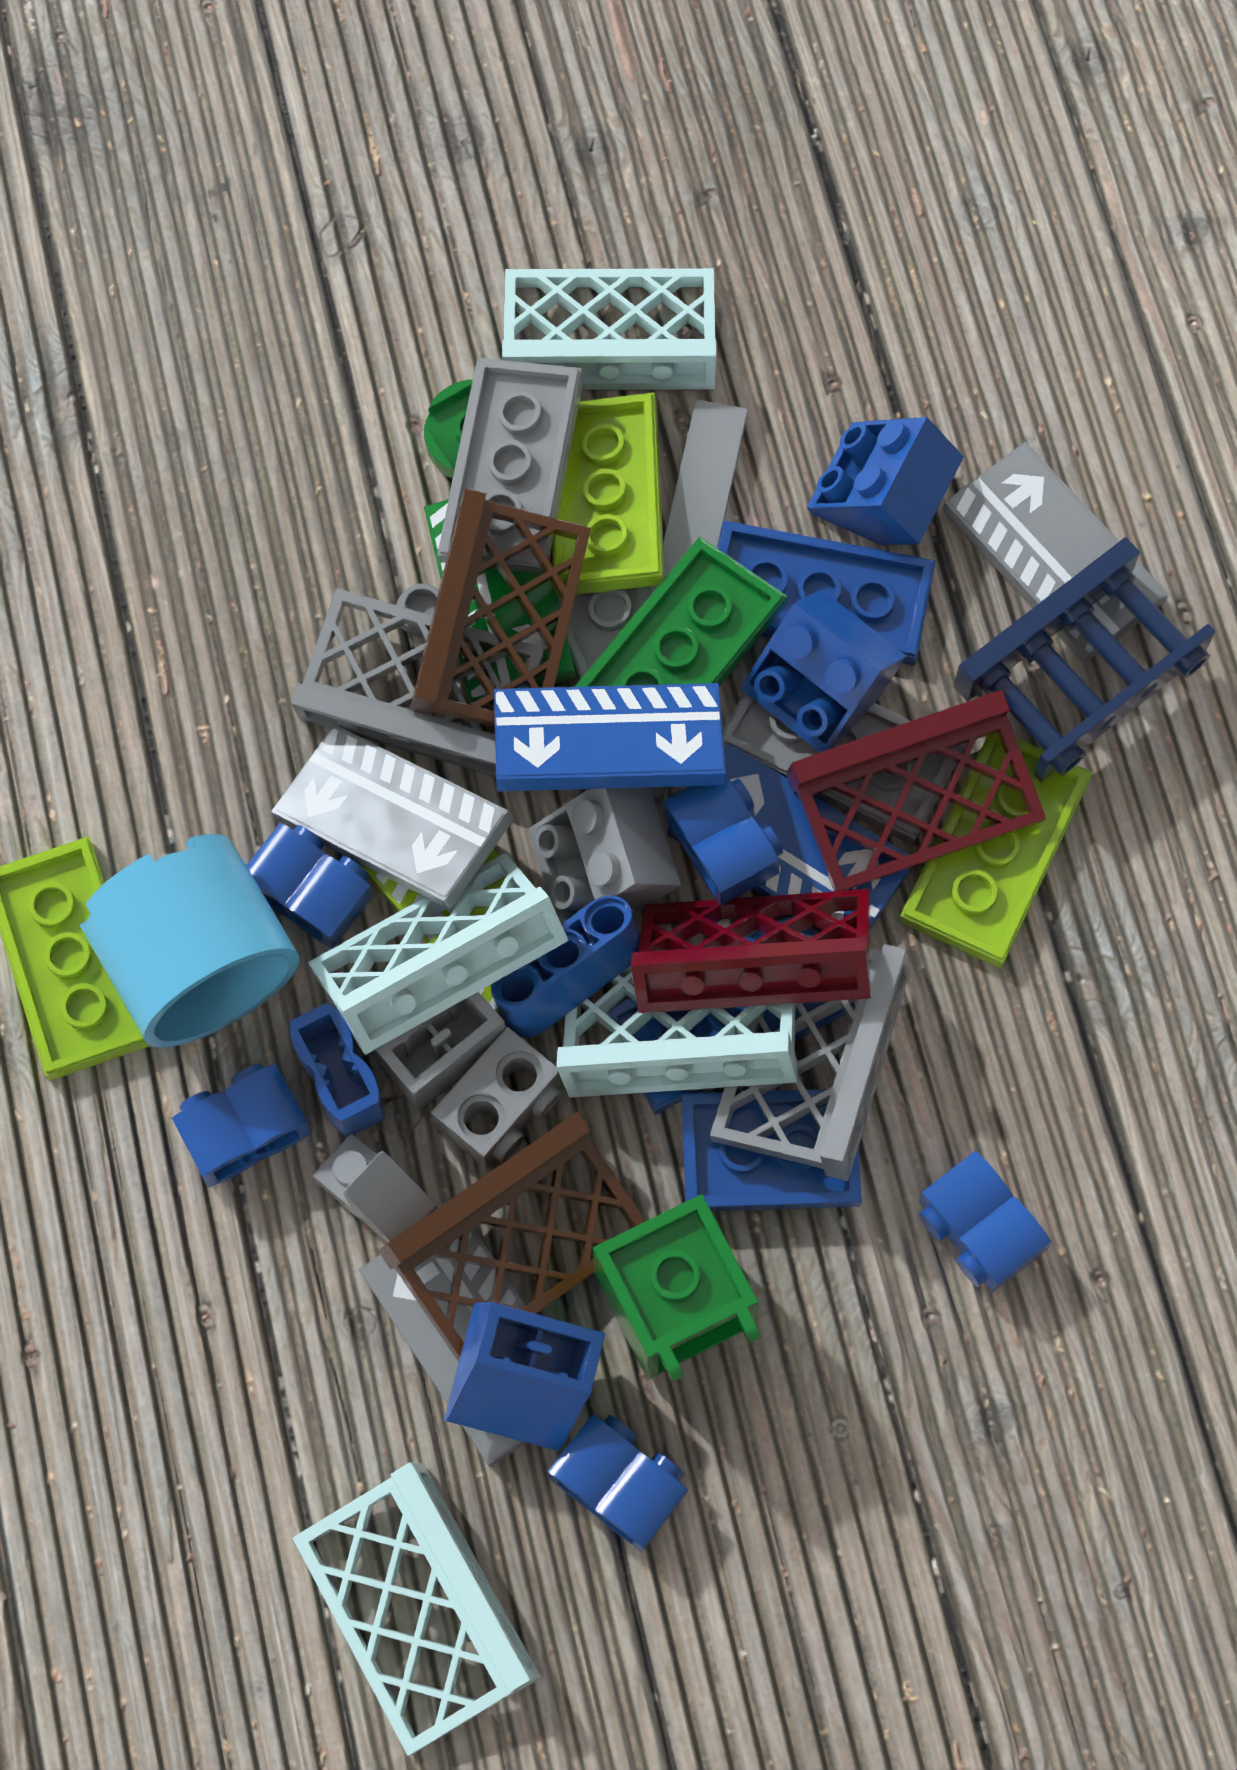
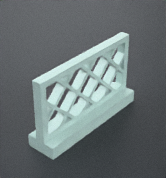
M714 268L505 269L502 360L582 368L584 374L582 390L715 389ZM577 287H590L599 295L585 306H582L568 294ZM629 287H643L651 295L637 306H634L620 294ZM681 287H703V295L689 306L674 296L673 293ZM516 288H539L547 295L530 307L516 296ZM558 303L569 311L572 316L558 327H555L542 314ZM608 303H611L625 314L610 327L594 316ZM660 303H663L677 314L663 327L646 315ZM703 310L704 318L699 315ZM583 323L599 335L595 339L572 340L568 337L570 333ZM636 323L652 336L648 339H624L620 335ZM689 323L704 335V339H677L673 334ZM530 324L546 335L541 340H515V336Z
M507 853L480 867L453 906L454 910L449 917H435L436 914L447 908L424 897L308 962L315 977L350 1028L357 1044L365 1055L568 941L549 896L541 887L535 888ZM506 876L500 889H484L486 886ZM490 906L485 915L469 916L474 907ZM424 934H440L435 943L419 944ZM405 935L400 944L385 945L387 941L396 936ZM374 962H389L384 972H369ZM348 963H355L349 973H332Z
M630 966L610 981L615 986L595 1004L587 999L565 1015L563 1047H558L556 1067L569 1098L797 1083L798 1062L794 1052L795 1003L748 1006L735 1018L723 1008L691 1010L678 1022L666 1012L639 1013L637 1011L620 1026L605 1013L626 995L637 1003ZM581 1008H583V1009L586 1011V1012L583 1013L582 1015H581ZM766 1009L781 1020L780 1032L754 1034L746 1028ZM709 1013L726 1025L712 1037L696 1038L689 1032ZM652 1017L669 1029L658 1040L639 1042L632 1036ZM596 1021L612 1033L601 1044L579 1046L580 1035Z
M410 1462L390 1474L391 1478L292 1538L407 1756L415 1754L513 1693L521 1691L541 1679L426 1466L415 1462ZM391 1494L403 1514L396 1539L366 1531L373 1505ZM359 1515L356 1528L342 1525ZM409 1529H411L419 1545L406 1542ZM332 1530L354 1535L345 1571L326 1566L313 1542ZM364 1538L394 1546L385 1582L355 1574ZM404 1549L423 1554L427 1558L432 1570L426 1593L395 1585ZM330 1575L342 1578L339 1591ZM353 1581L383 1589L374 1624L353 1619L346 1606ZM439 1582L448 1599L435 1596ZM393 1592L423 1600L414 1636L384 1628ZM433 1603L454 1609L459 1617L461 1626L455 1647L424 1639ZM359 1629L371 1632L368 1645ZM381 1635L412 1644L403 1679L382 1673L375 1661ZM468 1636L478 1654L465 1650ZM422 1647L453 1655L444 1691L413 1682ZM462 1658L484 1664L496 1688L477 1700L454 1694ZM388 1684L401 1687L397 1700ZM410 1690L441 1699L435 1725L418 1736H415L404 1715ZM451 1702L465 1705L464 1708L447 1717Z

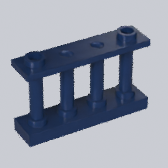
M1127 537L1120 540L967 658L958 667L953 687L967 702L982 691L988 695L1003 690L1010 709L1009 712L1045 750L1040 755L1033 774L1040 782L1044 781L1055 771L1060 776L1068 773L1086 755L1083 751L1085 747L1179 673L1185 678L1191 676L1210 657L1207 648L1216 631L1209 624L1187 639L1133 582L1135 579L1133 570L1140 551ZM1105 595L1110 599L1117 597L1170 654L1146 672L1092 614L1094 611L1093 605ZM1065 626L1069 631L1076 629L1128 684V687L1106 704L1051 647L1053 643L1051 637ZM1023 659L1028 663L1035 661L1087 717V719L1064 737L1009 679L1011 676L1010 669Z

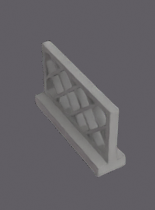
M336 588L302 684H297L291 701V705L298 718L328 728H332L335 724L368 740L496 777L495 734L482 731L477 722L469 721L471 727L457 723L463 720L462 718L448 715L441 719L404 708L411 704L415 688L403 666L423 657L426 643L398 657L386 633L404 624L419 627L424 639L427 640L432 616ZM345 606L367 612L374 628L345 641L338 628ZM377 616L388 618L390 620L380 624ZM467 627L464 630L463 639L472 644L477 656L484 653L481 646L493 648L500 644L493 633L473 627ZM334 636H336L340 645L330 649ZM380 637L392 660L362 674L351 651ZM519 642L513 646L520 657L529 659L527 665L529 671L541 665L545 648L524 642ZM505 651L480 665L481 668L484 667L495 689H500L502 685L490 664L507 656ZM346 655L357 678L338 688L319 683L324 665ZM398 670L409 693L391 703L376 700L368 684ZM472 670L452 681L451 689L460 703L467 704L456 681L473 673ZM524 684V685H522V686H520V687H518V688H528V687L526 686V684ZM363 687L367 697L353 692ZM493 703L487 705L484 709L493 705Z
M802 934V935H804V936H806V937H808V938H812V937H813V936H811V935ZM883 944L882 951L870 949L871 998L859 999L855 1012L850 1003L858 999L828 1001L808 1013L802 1003H795V1008L800 1015L799 1018L795 1019V1034L808 1028L820 1050L798 1061L797 1083L793 1084L804 1103L775 1118L762 1095L782 1084L748 1086L749 1089L740 1094L741 1086L725 1087L710 1133L712 1142L822 1168L826 1176L849 1181L910 974L906 949ZM843 1008L852 1023L849 1034L827 1045L814 1023ZM764 1012L746 1027L754 1034L758 1033L759 1028L763 1033L771 1032L763 1019ZM843 1051L839 1065L834 1055ZM827 1060L836 1074L833 1087L811 1098L798 1075ZM754 1099L768 1120L767 1123L749 1133L728 1128L733 1111ZM827 1104V1108L823 1118L818 1108ZM811 1113L820 1127L814 1149L790 1144L782 1128ZM775 1132V1134H776V1136L778 1137L779 1141H778V1140L769 1139V1138H765V1137H767V1136H769V1135H771V1134H773V1133Z

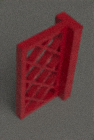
M1003 690L791 763L786 775L793 794L797 793L833 891H846L1041 823L1047 819L1008 720L1007 713L1010 709ZM996 732L1005 751V756L998 771L969 758L977 739ZM967 743L962 754L950 749ZM937 753L958 763L946 789L917 776L925 757ZM915 761L910 772L898 767ZM1009 764L1015 779L1005 775ZM964 767L993 780L982 806L953 793ZM885 771L906 781L894 807L864 794L872 775ZM863 779L859 790L846 785ZM1000 783L1021 793L1028 811L1027 814L1008 819L989 810ZM912 784L942 798L930 824L900 811ZM833 789L854 799L842 826L820 816L813 796ZM948 801L977 815L969 834L957 838L936 828ZM859 803L890 816L878 843L848 829ZM984 818L996 824L979 830ZM896 820L926 833L916 853L904 856L884 846ZM826 829L837 834L833 846L830 843ZM932 837L944 842L927 848ZM843 838L873 851L865 871L845 878L835 856ZM879 855L892 860L874 867Z
M869 889L734 898L722 906L716 900L644 904L638 952H633L631 961L638 1012L651 1013L870 999L871 902ZM854 911L841 920L830 916L834 912ZM780 915L795 916L783 924L773 920ZM722 919H738V921L726 928L717 924ZM683 923L669 932L657 926V924ZM813 925L823 930L812 938L800 934ZM756 929L765 933L764 936L754 942L743 938ZM699 933L709 937L696 946L686 942Z

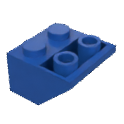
M928 417L852 422L850 427L843 433L840 445L827 470L819 478L817 489L806 509L812 515L879 545H918L964 456Z
M821 589L792 604L740 689L817 751L823 752L834 748L879 699L907 656Z
M494 1302L474 1303L444 1421L560 1451L591 1394L606 1333Z

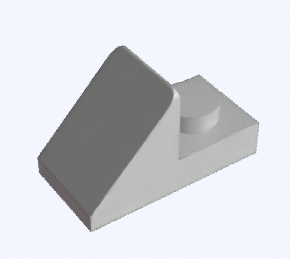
M352 1133L312 1175L320 1187L388 1243L438 1209L429 1196L384 1151L376 1154Z

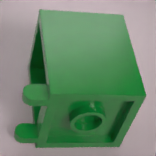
M703 1194L593 1247L595 1277L647 1380L667 1371L673 1382L684 1376L679 1364L741 1333H744L749 1343L761 1338L754 1322L758 1301Z

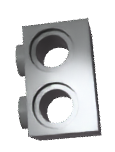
M507 1027L431 1112L434 1125L487 1170L496 1159L503 1163L513 1155L525 1137L520 1131L534 1115L542 1119L554 1108L562 1096V1092L558 1090L562 1085L561 1077L553 1063ZM516 1070H527L536 1077L533 1086L521 1092L509 1089L504 1083L508 1075ZM487 1112L494 1115L499 1120L496 1128L485 1135H477L467 1129V1123L477 1113Z

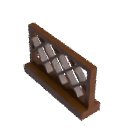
M465 488L458 509L410 711L431 715L434 711L495 727V711L484 709V707L491 703L494 705L495 688L480 665L505 651L521 677L500 689H514L524 684L528 688H539L534 678L544 672L541 688L554 687L591 528L485 500L487 493ZM494 518L513 523L524 541L500 554L488 536L491 519ZM529 528L540 530V532L532 535ZM553 534L576 540L572 558L554 568L538 544ZM485 548L491 559L481 564ZM529 548L543 569L544 574L520 586L505 561ZM497 567L512 592L487 605L475 586L477 577ZM569 570L566 584L564 585L558 575ZM550 581L562 602L559 610L541 619L526 594ZM517 599L533 625L508 638L493 612ZM473 600L479 611L468 616L471 601ZM484 618L500 644L474 657L463 639L464 630ZM557 621L554 636L552 637L546 627ZM538 632L550 653L548 661L529 671L513 646ZM460 651L467 663L455 669ZM470 670L473 671L488 695L472 705L448 699L452 681Z
M578 1111L378 1250L390 1269L395 1268L458 1362L464 1342L453 1327L457 1304L473 1307L476 1302L500 1304L505 1271L536 1276L532 1302L523 1308L506 1304L501 1305L537 1314L594 1273V1258L590 1259L592 1245L597 1246L609 1240L594 1237L598 1205L619 1209L631 1228L646 1222L641 1212L587 1136V1133L591 1130ZM581 1153L594 1172L590 1194L560 1188L564 1163ZM553 1172L551 1186L537 1183ZM602 1185L611 1198L600 1196ZM524 1191L549 1195L544 1227L513 1221L518 1195ZM559 1197L589 1203L584 1234L554 1229ZM506 1205L504 1219L490 1216ZM478 1223L503 1228L497 1260L466 1254L470 1229ZM512 1230L543 1236L537 1268L507 1262ZM459 1237L457 1252L442 1250ZM552 1238L582 1243L579 1268L571 1274L547 1270ZM430 1257L455 1261L450 1294L428 1290L414 1268ZM464 1263L496 1269L490 1301L459 1296ZM545 1278L560 1281L543 1293ZM435 1300L448 1302L446 1316Z

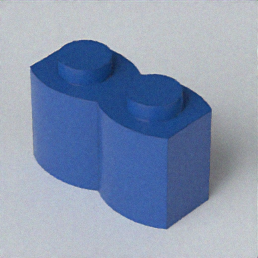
M727 775L725 785L689 786L663 800L664 816L720 906L779 874L778 856L783 854L782 846L772 828L768 824L760 827L750 814L749 810L754 808V803L743 782L739 778L731 782Z
M279 823L246 866L273 910L287 917L322 944L333 949L373 897L371 885L366 882L369 874L358 863L346 856H342L338 861L321 851L324 843L307 828L297 825L293 830Z
M325 1003L291 1020L290 1036L295 1051L305 1072L316 1083L320 1100L334 1127L344 1136L348 1137L351 1133L355 1135L384 1120V1103L376 1079L369 1066L359 1057L351 1031L339 1011L332 1005Z
M255 1064L241 1070L232 1078L231 1082L233 1084L227 1089L213 1095L210 1091H203L189 1097L180 1105L181 1112L172 1117L208 1188L242 1173L258 1161L293 1146L311 1134L308 1122L276 1064L265 1068L262 1064Z
M976 1150L921 1192L919 1203L923 1210L918 1215L922 1223L937 1240L941 1241L947 1237L956 1246L961 1254L956 1258V1262L964 1275L976 1287L985 1283L994 1293L1046 1252L1052 1242L1037 1220L1013 1196L997 1172Z
M592 1414L548 1470L547 1477L624 1540L642 1552L686 1495L688 1489L680 1483L685 1474L673 1462L658 1452L651 1459L641 1453L632 1445L637 1438L635 1433L617 1418L608 1415L603 1422Z

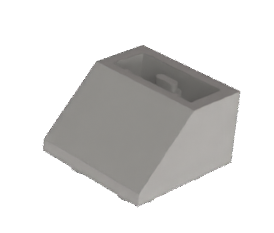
M650 787L588 789L528 828L549 898L561 924L590 902L600 897H620L627 901L632 912L644 909V904H652L681 886Z
M478 991L370 1052V1055L419 1112L467 1073L505 1030V1023Z

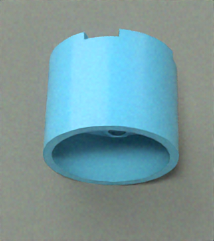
M206 834L190 837L186 842L187 850L165 855L156 861L153 860L149 853L111 877L85 904L90 912V916L86 922L80 924V927L142 1037L149 1046L165 1048L182 1045L203 1038L234 1023L277 993L293 976L299 965L300 957L235 845L230 838L223 835Z

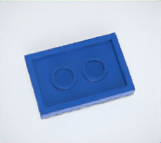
M827 1089L807 1090V1092L813 1098ZM797 1090L769 1091L762 1095L775 1118L804 1103ZM723 1092L682 1094L685 1202L703 1194L711 1212L861 1206L859 1147L849 1181L826 1176L822 1168L712 1142L710 1133ZM754 1099L733 1111L728 1128L749 1133L767 1123L768 1120ZM827 1104L818 1108L823 1118L827 1108ZM809 1113L783 1127L782 1131L790 1144L814 1149L820 1127L812 1114ZM774 1132L773 1134H771V1135L765 1137V1138H769V1139H773V1140H778V1141H779V1139H778V1137L776 1136L775 1132Z

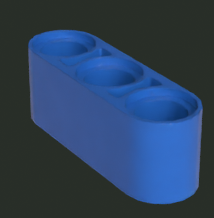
M604 896L590 902L561 924L568 938L567 942L491 984V994L506 1028L509 1027L522 1038L535 1037L546 1031L631 966L633 952H638L640 933L627 901L616 896Z

